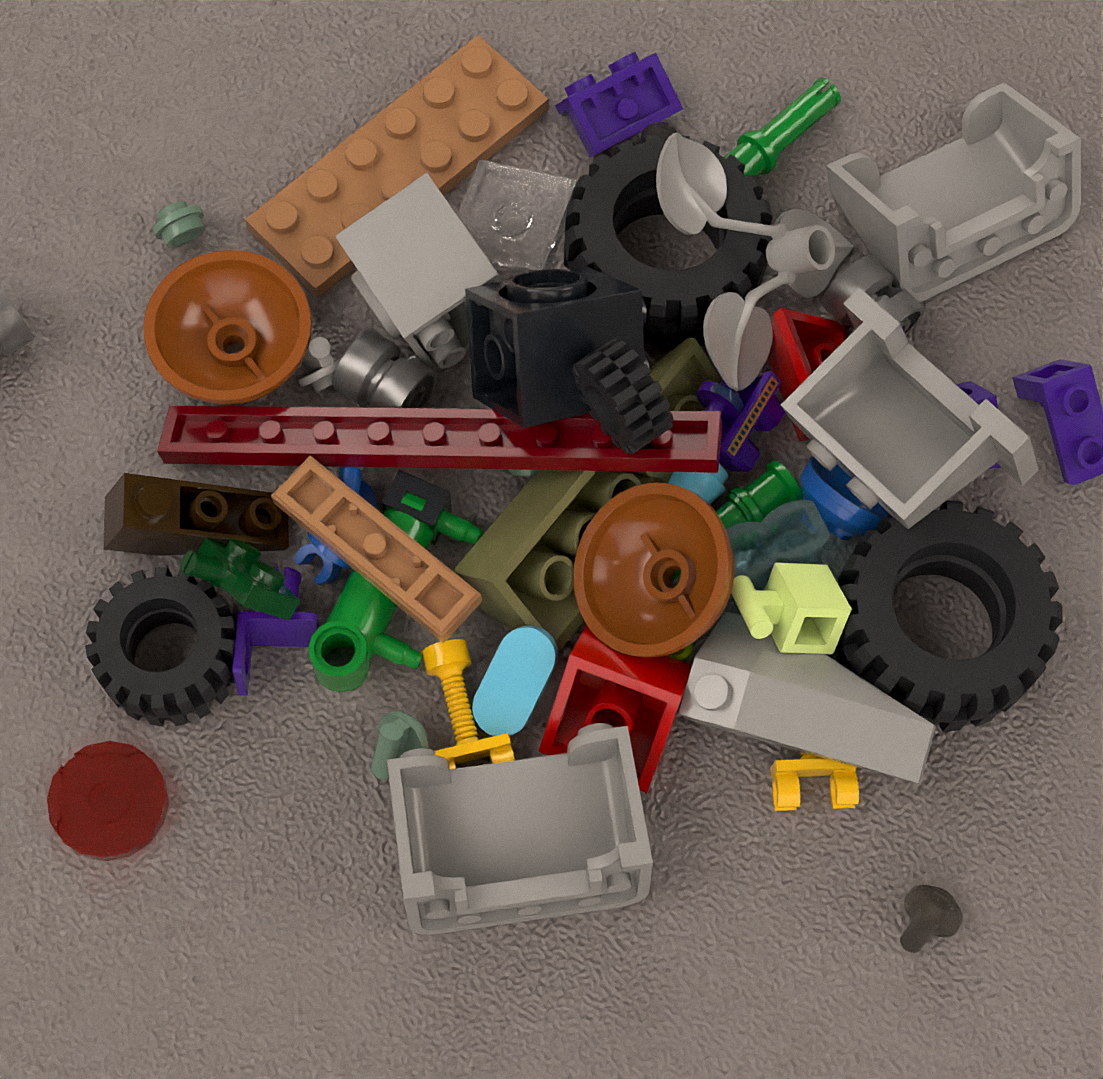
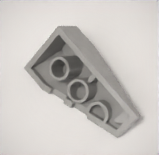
M729 612L724 613L694 657L679 710V715L701 725L921 784L936 728L935 725L825 654L780 653L771 634L761 639L752 637L742 615Z

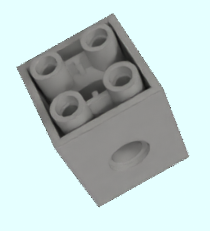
M426 173L335 235V237L358 270L351 275L353 283L393 339L402 335L421 362L436 371L438 368H449L459 362L465 356L466 349L469 348L465 289L502 282V280L428 173Z

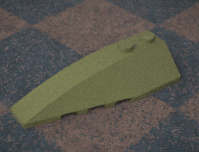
M687 338L649 368L652 371L649 375L653 381H658L663 389L660 391V394L667 398L670 405L669 411H704L705 407L697 400V391L703 382L712 381L720 383L722 379L695 338ZM539 470L460 561L453 572L481 594L482 602L479 606L482 610L511 631L526 625L543 628L554 638L559 652L584 621L576 602L573 573L577 549L588 524L595 514L619 493L646 483H668L673 472Z

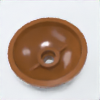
M224 250L197 256L171 271L157 286L150 298L145 312L143 329L148 355L158 373L168 384L179 392L203 402L234 405L251 402L268 395L281 386L295 372L307 352L311 338L312 322L306 295L297 280L285 268L259 254L239 250ZM234 343L244 346L243 350L238 353L228 354L225 352L227 347Z
M656 482L637 485L609 500L595 514L583 533L574 563L573 582L576 602L589 629L610 648L635 657L652 658L666 656L696 641L718 620L731 594L734 580V557L728 534L720 517L699 495L669 483ZM681 569L680 581L674 588L672 577L677 570Z

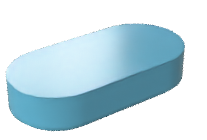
M533 625L521 626L508 633L501 641L474 696L472 705L475 721L486 733L493 736L508 733L511 736L520 731L529 722L558 662L557 644L546 630Z

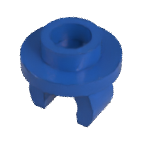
M309 532L307 534L311 543L302 546L297 551L294 559L298 565H308L317 554L322 558L323 569L314 579L318 585L334 582L339 577L342 567L346 569L352 568Z

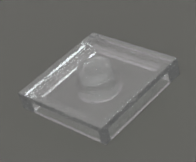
M479 160L457 216L494 269L515 274L550 269L565 231L567 206L572 201L573 188L577 183V179Z

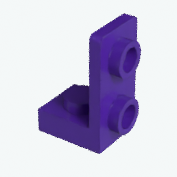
M1059 359L1012 377L1018 398L1039 402L1040 406L1044 407L1063 481L1070 485H1076L1103 474V408L1092 366L1090 364Z

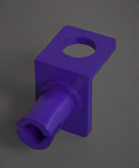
M284 567V576L286 578L283 584L299 598V585L301 584L302 576L297 570ZM297 606L289 621L263 612L238 611L233 659V676L238 695H248L252 646L308 647L311 636L319 628L316 613L297 612Z

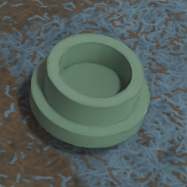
M179 201L162 209L157 214L159 221L152 228L155 237L163 239L168 248L178 247L194 240L205 231V226L201 221L204 213L199 205L188 206L185 201Z

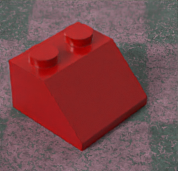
M586 625L569 656L538 752L548 756L567 753L568 744L578 736V731L591 724L605 723L613 728L628 726L639 790L647 793L684 696L692 664L667 655L644 658L621 653L604 644Z

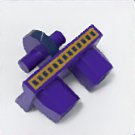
M772 371L765 372L763 376L756 377L748 387L740 391L730 388L723 380L721 384L712 381L703 382L696 393L697 400L705 407L704 411H721L723 425L719 463L730 471L748 472L753 468L760 453L759 448L748 437L753 429L756 431L772 430L778 426L785 414L780 401L774 395L782 382Z

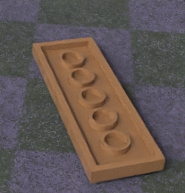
M477 35L245 219L247 229L318 299L356 268L335 235L426 173H428L444 196L548 111L549 99L484 39Z

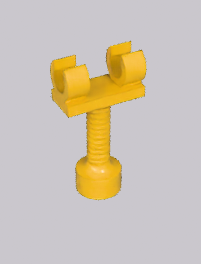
M446 640L444 643L438 642L423 649L422 654L427 675L438 676L442 681L441 685L445 692L444 697H447L445 701L447 708H449V717L452 719V729L455 730L453 732L456 736L455 741H457L456 746L434 751L435 755L446 758L449 762V769H456V764L490 756L491 764L514 761L515 758L508 733L481 740L477 737L478 733L476 732V726H474L475 721L473 720V715H471V705L469 704L470 701L466 693L465 682H463L464 677L462 676L463 670L472 664L466 640Z
M800 752V755H802L801 759L775 760L770 767L775 811L797 810V807H800V784L798 777L830 776V797L833 809L855 808V805L859 804V785L856 774L857 767Z

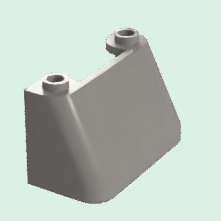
M1005 82L982 92L970 101L962 118V138L881 176L877 163L865 153H853L826 165L828 185L832 196L870 254L893 276L891 286L893 288L904 287L918 302L927 300L1059 236L1069 229L1080 212L1081 138Z
M605 723L591 724L578 731V736L569 742L567 753L472 767L449 769V762L446 758L436 756L433 750L424 748L409 750L401 754L399 758L387 759L403 900L409 929L418 934H442L618 908L645 899L649 894L653 860L628 726L613 728Z

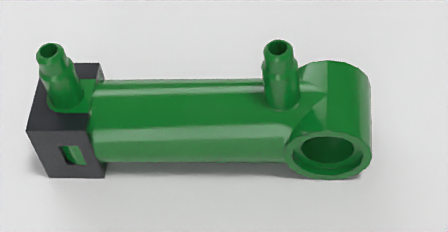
M400 469L382 501L383 515L426 550L430 543L436 544L441 533L460 542H468L472 545H475L485 533L483 529L474 526L472 522L451 513L450 491ZM354 569L326 623L320 626L311 636L308 646L311 664L320 684L336 692L352 691L365 681L371 667L370 659L373 654L398 665H406L413 669H417L423 660L422 652L384 633L398 605ZM346 647L355 652L353 659L344 666H331L325 662L326 656L335 648Z

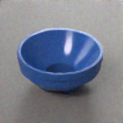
M811 457L805 465V469L800 475L802 494L807 503L804 508L809 513L808 517L821 529L836 535L842 540H850L851 537H862L868 529L876 530L880 520L889 515L879 503L871 510L866 507L847 488L846 484L852 478L838 465L831 471H828L814 457Z

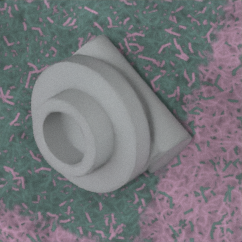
M323 337L310 339L307 352L301 362L306 365L309 373L298 379L301 387L312 383L316 392L333 385L334 373L342 357L336 360L332 359L330 343Z

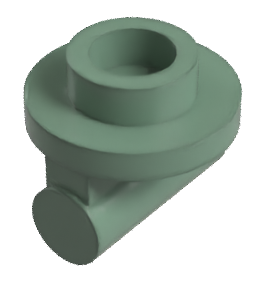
M391 711L380 719L378 723V739L371 765V773L376 778L389 779L387 759L399 758L404 752L413 749H428L426 731L416 718L400 711Z

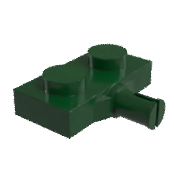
M205 537L198 553L194 550H189L181 561V571L185 575L209 581L213 586L224 588L242 606L290 621L300 602L283 584L286 577L275 568L262 563L259 560L260 551L241 540L230 538L228 544H224Z

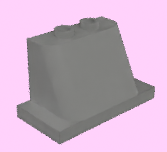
M860 287L843 303L855 331L781 404L787 416L811 440L805 448L828 471H831L838 465L852 478L846 484L847 488L866 507L871 510L879 503L907 529L911 528L996 463L1022 486L1039 470L1030 437L987 399L978 405L909 344L901 323Z

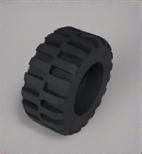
M660 134L642 136V144L633 146L631 140L614 146L612 158H609L606 154L600 155L589 165V174L579 177L573 188L572 201L567 206L564 266L567 267V270L586 266L642 289V298L647 309V320L643 326L644 345L645 340L659 342V349L676 348L677 341H683L687 338H695L699 345L705 343L703 333L704 318L708 307L717 296L727 292H735L745 300L748 292L762 284L768 262L766 249L772 237L715 228L706 222L702 230L712 241L716 253L695 267L673 271L662 270L645 265L632 257L623 248L617 235L627 225L640 218L652 215H665L658 199L656 173L659 157L667 140H660ZM682 135L683 137L690 139V136ZM704 140L702 145L707 147L716 156L726 175V199L722 208L716 213L725 219L771 225L773 216L770 204L765 199H761L764 189L757 178L752 174L745 177L743 175L745 165L731 154L726 159L719 154V146Z
M946 500L942 503L939 510H933L909 529L889 514L880 520L876 530L868 529L858 541L838 578V585L852 610L838 641L841 648L835 657L839 664L850 671L853 670L856 675L930 723L933 721L939 722L942 732L960 731L968 721L977 727L992 721L1000 711L1006 712L1046 670L1045 664L1055 654L1060 637L1054 631L1063 622L1062 604L1058 601H1051V598L1060 588L1054 572L1048 571L1044 573L1040 565L1046 556L1038 545L1033 543L1027 547L1019 539L1023 530L1013 522L1009 521L1006 527L993 521L994 511L978 505L974 513L963 511V503L961 501ZM918 575H940L956 580L969 588L983 603L991 621L992 643L989 649L983 655L976 658L953 660L938 657L917 646L905 634L894 612L892 596L897 585L905 579Z

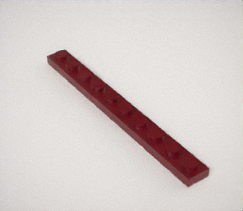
M169 406L157 452L164 464L300 466L311 456L322 466L718 473L723 424L721 411H670L673 414V421L671 422L673 427L635 453L626 454L622 451L621 446L617 448L612 443L610 435L606 436L600 429V422L597 419L594 420L590 413L523 428L493 409Z

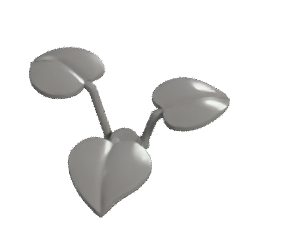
M678 132L673 133L668 137L663 146L656 173L658 199L669 222L686 235L698 234L702 231L706 222H708L715 228L772 237V240L767 245L766 258L769 266L778 272V275L748 292L745 300L735 292L720 294L711 302L704 318L703 333L709 356L726 384L735 391H740L748 387L755 380L768 358L772 345L773 329L771 318L764 309L755 307L758 299L781 285H785L795 296L803 299L819 295L829 284L839 264L851 252L853 245L829 223L803 209H791L783 212L775 221L774 226L720 217L716 212L724 205L727 194L726 175L722 165L716 156L701 143L687 139Z

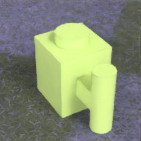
M774 563L764 591L755 590L750 578L745 575L737 576L733 580L731 594L752 637L761 639L771 634L780 653L834 654L852 608L828 565Z

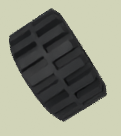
M155 567V576L146 578L143 570L130 574L134 583L124 588L118 581L110 587L109 590L113 595L110 602L99 599L93 609L99 618V622L88 621L86 634L92 644L85 645L87 658L93 666L91 670L118 708L121 706L128 716L137 721L144 716L150 725L163 727L165 718H171L175 726L188 724L186 714L194 711L197 712L201 719L211 713L207 704L212 699L222 704L229 696L225 687L227 682L235 684L233 659L237 626L223 596H217L211 583L204 579L197 583L194 576L185 575L181 569L177 577L172 576L168 567ZM177 623L187 625L197 631V641L192 653L179 666L163 672H149L135 666V653L139 643L146 634L156 627Z

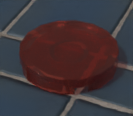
M106 741L85 746L74 753L75 757L68 760L64 767L61 765L52 778L47 796V806L50 823L65 845L85 858L111 861L130 857L151 843L164 824L169 798L166 780L150 757L133 745Z

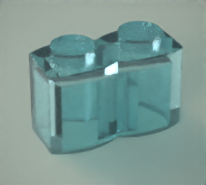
M810 500L789 502L771 511L762 522H744L727 528L726 532L734 557V578L745 575L750 578L755 590H762L767 585L774 563L817 564L831 535L814 502ZM730 594L728 602H735L732 594Z

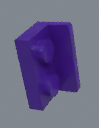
M633 52L610 64L608 67L612 75L596 83L592 74L564 88L568 97L556 104L555 107L559 115L567 111L589 157L683 110L656 53L639 60L636 52Z

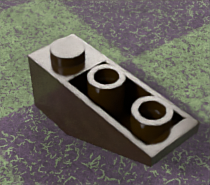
M124 473L105 496L104 550L156 556L185 555L189 550H194L198 553L205 537L224 544H228L230 538L238 539L253 546L260 552L284 551L289 547L288 515L274 504L271 498L273 492Z

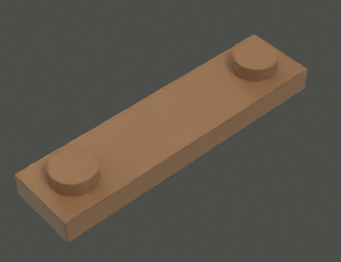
M309 456L271 495L276 506L442 643L455 632L482 602V596L478 591L313 457Z

